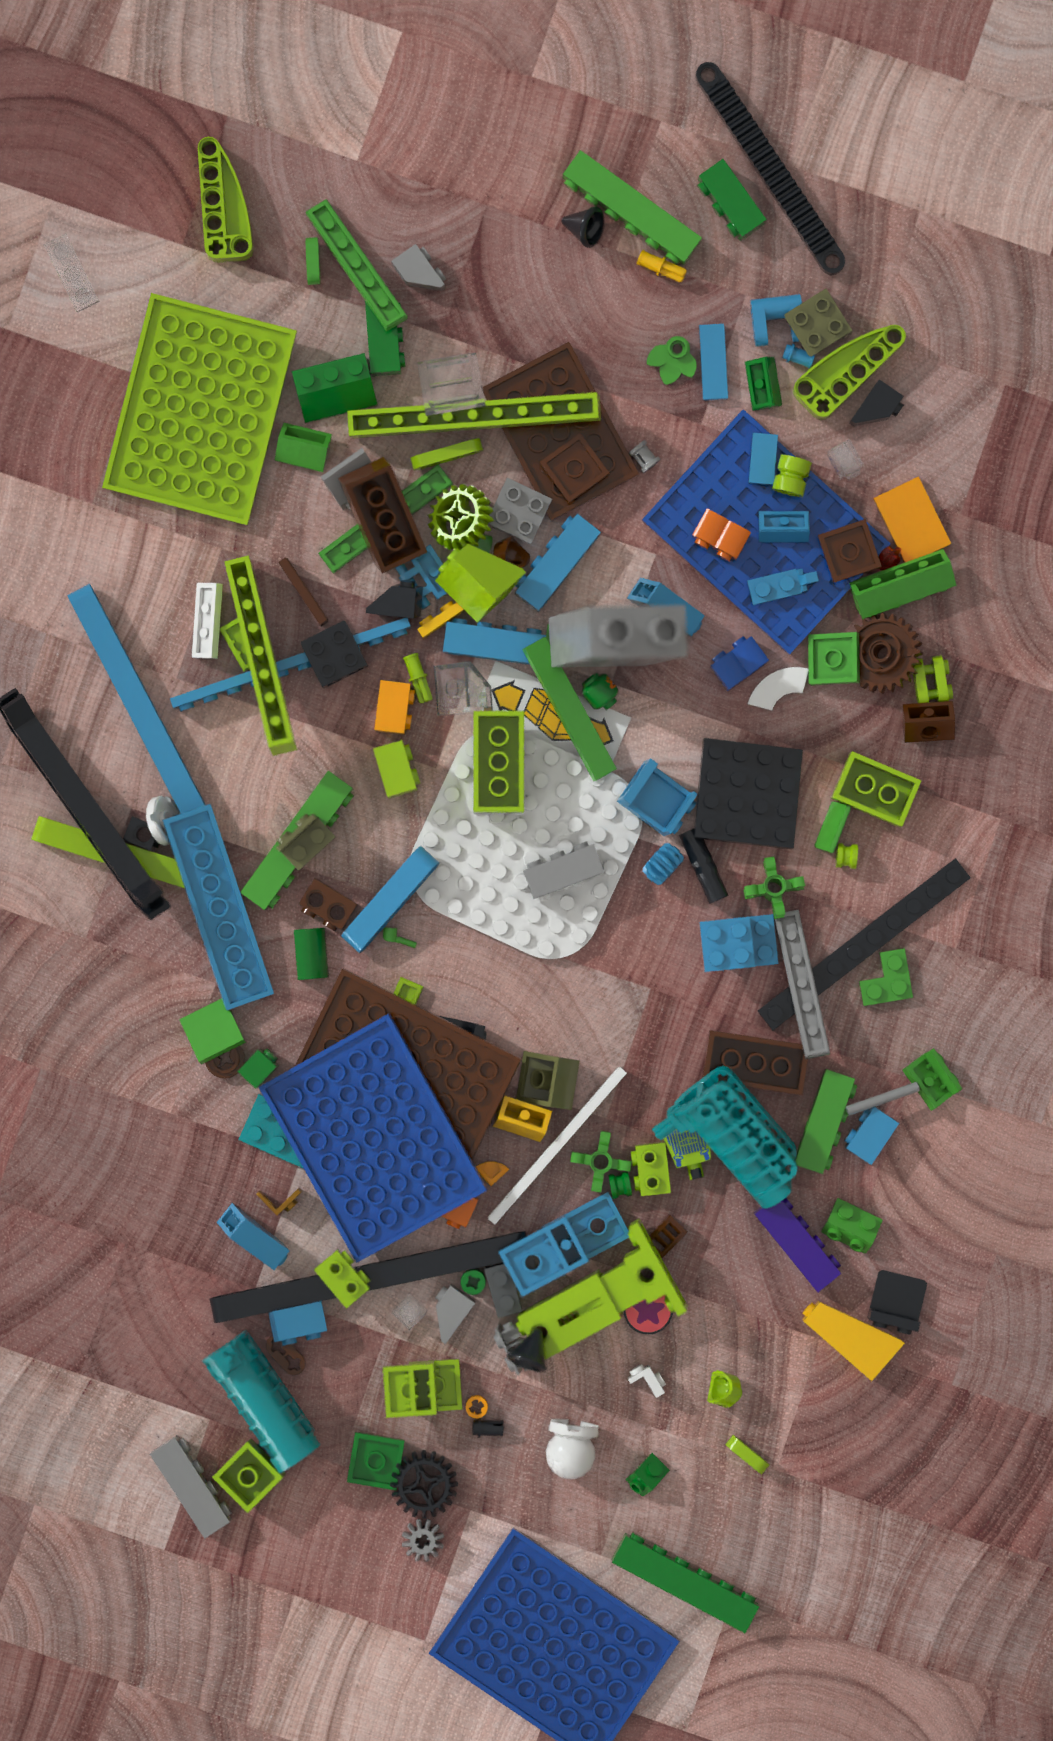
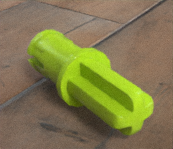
M418 653L403 657L410 676L409 682L413 684L418 702L426 703L431 701L432 695L426 680L428 675L427 673L424 674Z

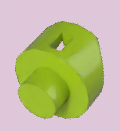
M720 1370L714 1371L711 1375L707 1401L725 1408L733 1406L742 1396L740 1380L737 1376Z

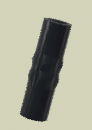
M694 829L679 835L709 904L729 896L704 839L693 838Z

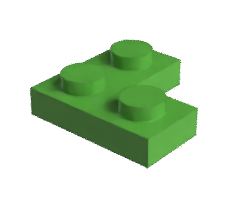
M905 948L879 952L883 977L859 981L863 1006L913 998Z

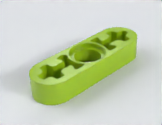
M480 438L422 453L410 459L415 471L480 453L483 451Z

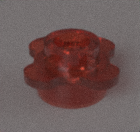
M888 546L882 550L878 556L882 565L880 571L899 564L900 547L893 549L891 546Z

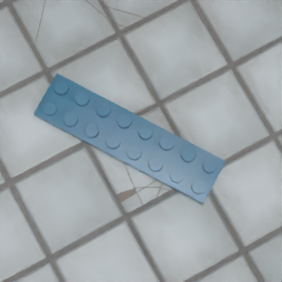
M211 804L163 819L162 822L225 1009L229 1010L274 994Z

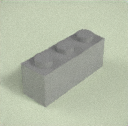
M586 841L573 846L574 852L565 855L563 850L550 855L551 860L545 863H541L539 859L526 864L528 869L523 872L533 898H539L604 873L594 844L589 846Z

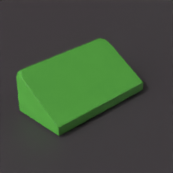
M835 801L831 802L815 842V848L830 854L834 853L851 806Z

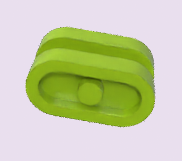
M942 655L932 656V664L924 665L922 658L917 659L922 663V665L914 666V669L918 672V674H913L917 703H929V700L937 699V702H946L949 699H953L952 685H947L946 675L950 674L948 660H943ZM933 674L935 689L928 690L925 675Z

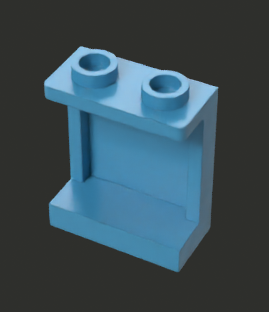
M650 758L642 763L617 802L665 837L671 833L675 834L683 824L681 821L685 813L689 814L697 803L694 799L698 794L695 791L689 792L656 768L658 763Z

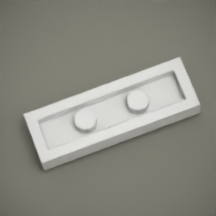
M197 583L192 658L218 659L223 584Z

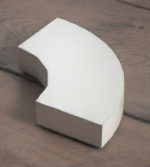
M789 667L771 673L756 686L749 698L748 705L772 711L775 703L782 696L790 693H803L809 669Z

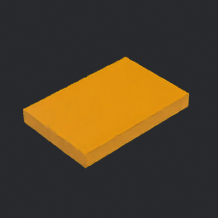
M919 476L873 498L904 563L951 545Z

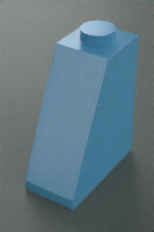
M644 578L638 580L627 597L628 600L637 606L685 605L686 635L692 636L700 629L701 621L705 616L662 583Z
M231 1203L217 1221L218 1225L231 1240L271 1269L275 1270L287 1259V1254L290 1250L284 1243L235 1204Z

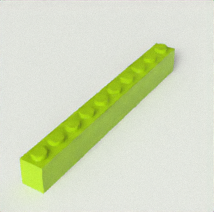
M598 393L352 410L347 411L349 436L352 438L599 421L601 420L600 395Z

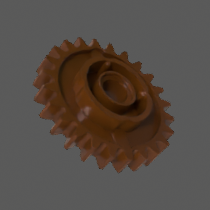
M881 613L880 619L873 615L870 622L862 619V627L854 625L856 632L859 633L860 687L863 689L869 686V691L874 693L878 688L879 692L884 694L886 688H888L893 693L895 685L904 688L903 680L911 682L909 675L911 673L918 674L914 666L922 665L917 660L918 656L923 655V652L917 649L922 645V642L915 640L919 634L916 631L911 632L913 626L910 623L905 625L906 620L902 617L897 620L894 614L887 618L885 613ZM882 648H887L888 653L886 657L879 659V651Z

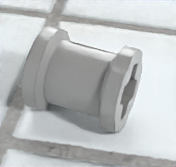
M646 440L629 452L630 457H634L642 467L641 471L643 473L650 470L661 460L659 456L655 457L646 446Z

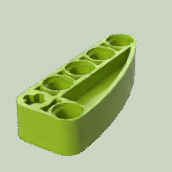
M204 137L198 143V161L206 254L213 262L247 260L252 256L254 247L248 209L241 186L229 158L219 142L213 137ZM209 144L216 146V152L210 156L203 153L204 147ZM210 169L218 171V176L214 180H207L205 178L206 172ZM211 194H217L220 197L216 205H209L207 203V198ZM212 219H219L222 224L219 229L211 230L208 227L209 222ZM239 242H246L248 249L244 253H238L235 251V246ZM215 244H219L220 248H223L219 250L217 255L210 251V249L215 248Z
M890 325L861 335L837 348L812 366L796 381L793 387L794 397L816 419L824 420L828 418L902 346L906 338L904 329L899 325ZM889 332L898 333L900 342L895 344L889 342L887 334ZM878 349L882 353V359L879 361L872 360L869 356V351ZM856 366L861 367L865 373L864 377L855 378L851 373V369ZM802 383L808 384L811 387V393L809 395L800 394L798 386ZM843 384L846 387L847 393L843 396H838L833 390L834 385ZM817 402L821 404L823 402L827 403L826 413L824 411L821 413L817 411L819 406Z

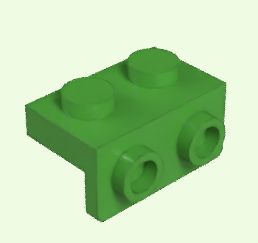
M935 1049L925 1052L902 1069L911 1083L917 1082L920 1089L918 1093L931 1111L962 1090L958 1078L951 1073L944 1063L943 1057Z
M837 1198L821 1232L831 1240L840 1241L848 1245L856 1252L867 1253L876 1238L883 1220Z

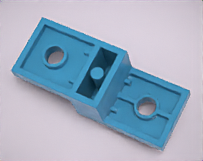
M606 1192L543 1225L542 1229L498 1252L523 1297L589 1262L588 1259L628 1239L627 1233H629V1230L609 1192ZM596 1218L602 1219L605 1224L603 1231L600 1233H595L590 1228L591 1222ZM530 1255H535L540 1260L539 1266L534 1270L528 1269L525 1265V1260Z

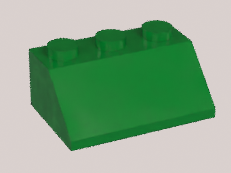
M365 353L292 371L305 423L345 414L347 411L361 410L378 405Z

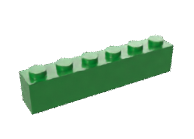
M634 1532L631 1535L624 1534L611 1559L613 1564L743 1633L747 1632L759 1609V1604L755 1602L757 1599L755 1596L745 1591L742 1594L734 1591V1585L725 1580L715 1581L711 1578L712 1574L700 1567L698 1570L689 1567L690 1562L680 1556H676L674 1559L666 1555L668 1552L666 1549L657 1544L651 1547L644 1543L646 1540L644 1537Z

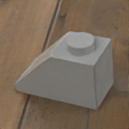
M452 1284L449 1288L443 1286L435 1297L438 1300L436 1310L440 1336L444 1344L447 1343L475 1304L473 1299Z

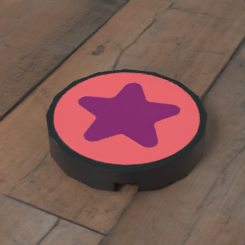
M666 1294L649 1304L644 1299L624 1310L627 1324L634 1331L641 1334H655L662 1331L670 1323L673 1312H670L664 1301Z

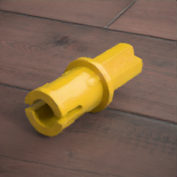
M645 250L641 251L636 264L656 272L657 276L661 274L679 283L684 280L687 272L685 268L666 261V257L662 259Z

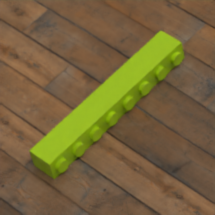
M249 555L224 561L269 749L273 756L295 751L297 746L253 564Z

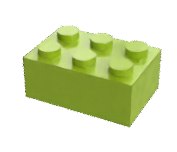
M851 751L830 799L851 806L856 810L900 828L904 824L922 780Z

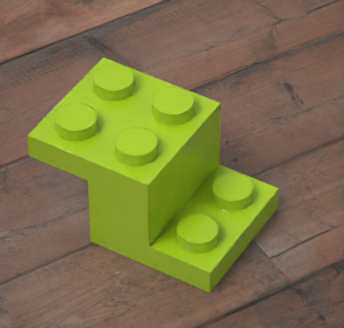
M459 1359L409 1362L408 1365L383 1366L386 1418L437 1415V1411L463 1409Z

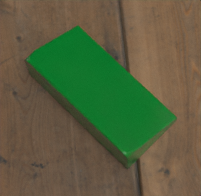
M762 357L745 361L752 411L782 406L775 358Z

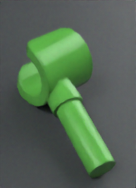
M383 928V939L385 941L401 943L412 948L416 947L417 942L397 937V928Z

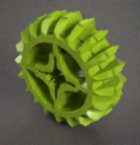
M460 484L459 488L451 485L450 492L446 489L443 490L442 498L435 496L438 502L436 505H430L434 511L428 514V518L432 521L427 525L432 529L430 534L436 539L438 544L444 545L448 550H455L457 547L461 550L467 544L479 546L478 539L480 538L486 540L484 532L491 531V528L487 525L494 521L493 517L489 516L494 511L489 506L490 500L485 497L482 491L477 490L474 486L469 485L468 487L465 484ZM469 501H472L474 504L475 514L471 513ZM446 522L451 524L452 535L447 531Z

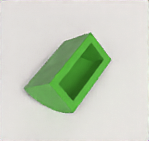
M283 423L278 437L275 461L323 472L332 434Z

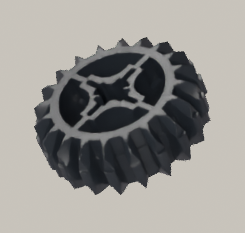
M422 1450V1458H418L416 1451H413L412 1461L407 1456H404L403 1461L406 1465L404 1466L399 1463L396 1465L401 1473L392 1472L391 1475L393 1478L398 1479V1483H390L391 1487L398 1488V1490L392 1492V1497L401 1496L396 1502L397 1506L405 1502L407 1505L404 1507L403 1512L407 1513L411 1507L414 1509L412 1516L416 1517L418 1510L422 1511L423 1519L427 1518L428 1510L431 1511L433 1517H436L437 1512L435 1508L437 1507L442 1513L445 1512L446 1509L442 1503L445 1502L447 1505H452L453 1501L448 1498V1495L456 1496L457 1492L450 1489V1487L458 1486V1481H450L451 1478L457 1476L456 1471L449 1473L447 1471L452 1467V1463L449 1462L443 1466L442 1463L445 1460V1456L442 1455L437 1461L435 1460L436 1452L432 1451L431 1458H427L426 1450ZM422 1464L434 1466L442 1474L428 1475ZM415 1467L417 1479L404 1487L403 1480L406 1473ZM421 1474L426 1482H432L431 1485H428V1495L423 1487L417 1486V1483L420 1484ZM445 1481L443 1494L434 1501L432 1497L433 1487ZM420 1493L427 1504L417 1503L410 1499L407 1494Z

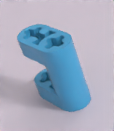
M800 294L750 300L755 347L768 345L766 320L785 318L784 315L802 304ZM790 327L792 342H800Z

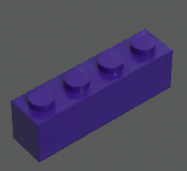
M784 1198L770 1208L764 1209L760 1207L754 1212V1215L817 1292H820L841 1275L838 1270L841 1266L832 1254L827 1257L822 1250L825 1247L823 1242L817 1235L810 1236L806 1231L809 1225L801 1215L797 1218L790 1211L793 1205L787 1198Z

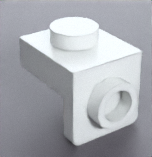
M640 1364L629 1371L631 1376L627 1378L630 1384L644 1377L656 1398L665 1393L663 1386L666 1385L659 1372L654 1374L649 1365L644 1367Z

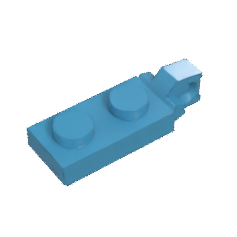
M793 569L747 580L752 604L758 605L802 594V592L808 591L806 585L816 583L819 579L817 571L804 574L803 569Z

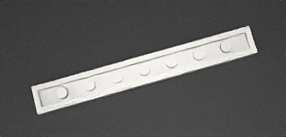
M617 1067L488 1216V1219L494 1225L627 1072L621 1067Z

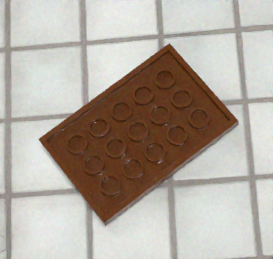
M570 342L557 347L481 388L487 401L596 393ZM601 400V420L502 428L533 489L552 498L546 511L550 521L639 475ZM581 433L610 474L575 500L568 503L539 462Z

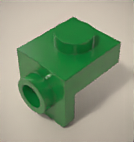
M651 1453L626 1478V1481L635 1493L645 1496L658 1485L670 1470Z

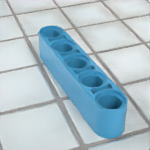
M419 846L347 927L341 937L358 953H361L439 865V862L422 846Z

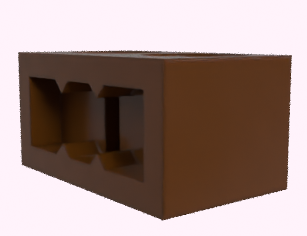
M315 878L299 902L303 906L301 910L303 913L313 919L318 915L324 919L323 925L333 931H336L337 928L344 929L358 905ZM316 892L323 896V903L319 907H313L309 901L310 896ZM340 905L344 908L345 915L341 920L332 918L331 910L334 906Z

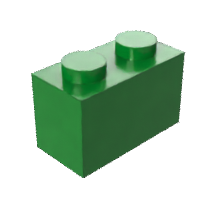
M258 1049L237 1072L257 1089L279 1067L276 1063L278 1058L269 1049H265V1051Z

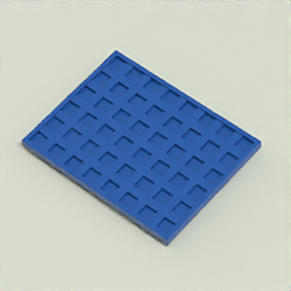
M743 409L647 513L642 521L790 655L850 589L849 583L858 580L864 574L862 573L833 583L817 536L864 519L811 470L808 477L803 478L807 483L803 497H794L772 490V485L749 484L753 433H770ZM779 441L777 442L775 475L780 474L778 469L780 456H794ZM706 509L723 516L751 532L737 560L731 558L730 562L716 555L718 552L716 549L709 546L708 550L694 543L696 539L692 535ZM759 511H809V541L759 542ZM867 522L879 557L891 543ZM793 569H803L804 574L817 571L819 581L806 585L808 591L758 605L752 604L747 580Z

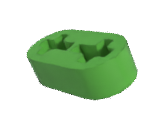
M318 237L305 238L308 285L321 284Z

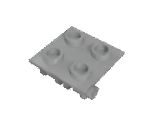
M507 478L493 506L494 512L489 515L493 517L494 521L488 524L499 531L502 530L531 544L552 498Z
M512 1321L504 1324L503 1328L501 1324H498L495 1329L496 1333L493 1336L499 1349L504 1348L506 1354L513 1350V1346L523 1341V1338L510 1344L511 1341L521 1337L517 1326L513 1325ZM506 1357L505 1361L510 1371L515 1370L517 1376L520 1375L523 1368L510 1362Z

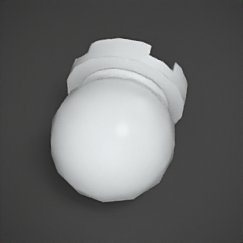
M551 1419L548 1430L554 1432L555 1436L548 1442L546 1448L547 1463L553 1473L564 1479H577L584 1476L591 1469L595 1460V1447L590 1439L598 1437V1425L581 1421L580 1426L569 1425V1419Z

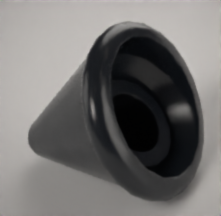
M597 206L564 216L561 220L562 224L586 248L595 246L599 242L604 230V214Z
M533 1330L516 1348L506 1355L507 1359L522 1368L535 1372H546L547 1366L541 1330Z

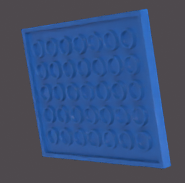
M390 1013L259 1086L262 1095L356 1263L488 1190Z
M513 1527L429 1651V1655L556 1741H613L680 1640Z

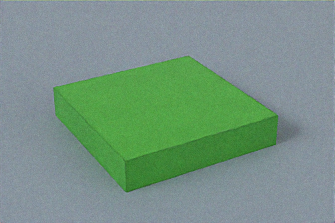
M858 632L808 635L809 685L860 683Z
M222 998L179 1019L201 1065L246 1043L231 1009H225Z

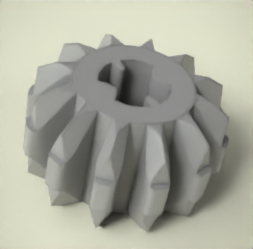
M417 1519V1528L411 1523L407 1525L412 1533L403 1532L402 1536L409 1540L402 1542V1547L411 1546L406 1554L410 1556L416 1552L415 1561H419L420 1555L424 1554V1559L428 1562L430 1560L429 1552L434 1557H437L439 1553L435 1548H443L444 1544L436 1540L444 1538V1534H435L440 1527L438 1524L429 1528L431 1524L430 1519L426 1520L425 1526H422L421 1519ZM422 1534L427 1535V1540L430 1539V1542H425L424 1546L419 1545V1540L416 1541V1538H421Z

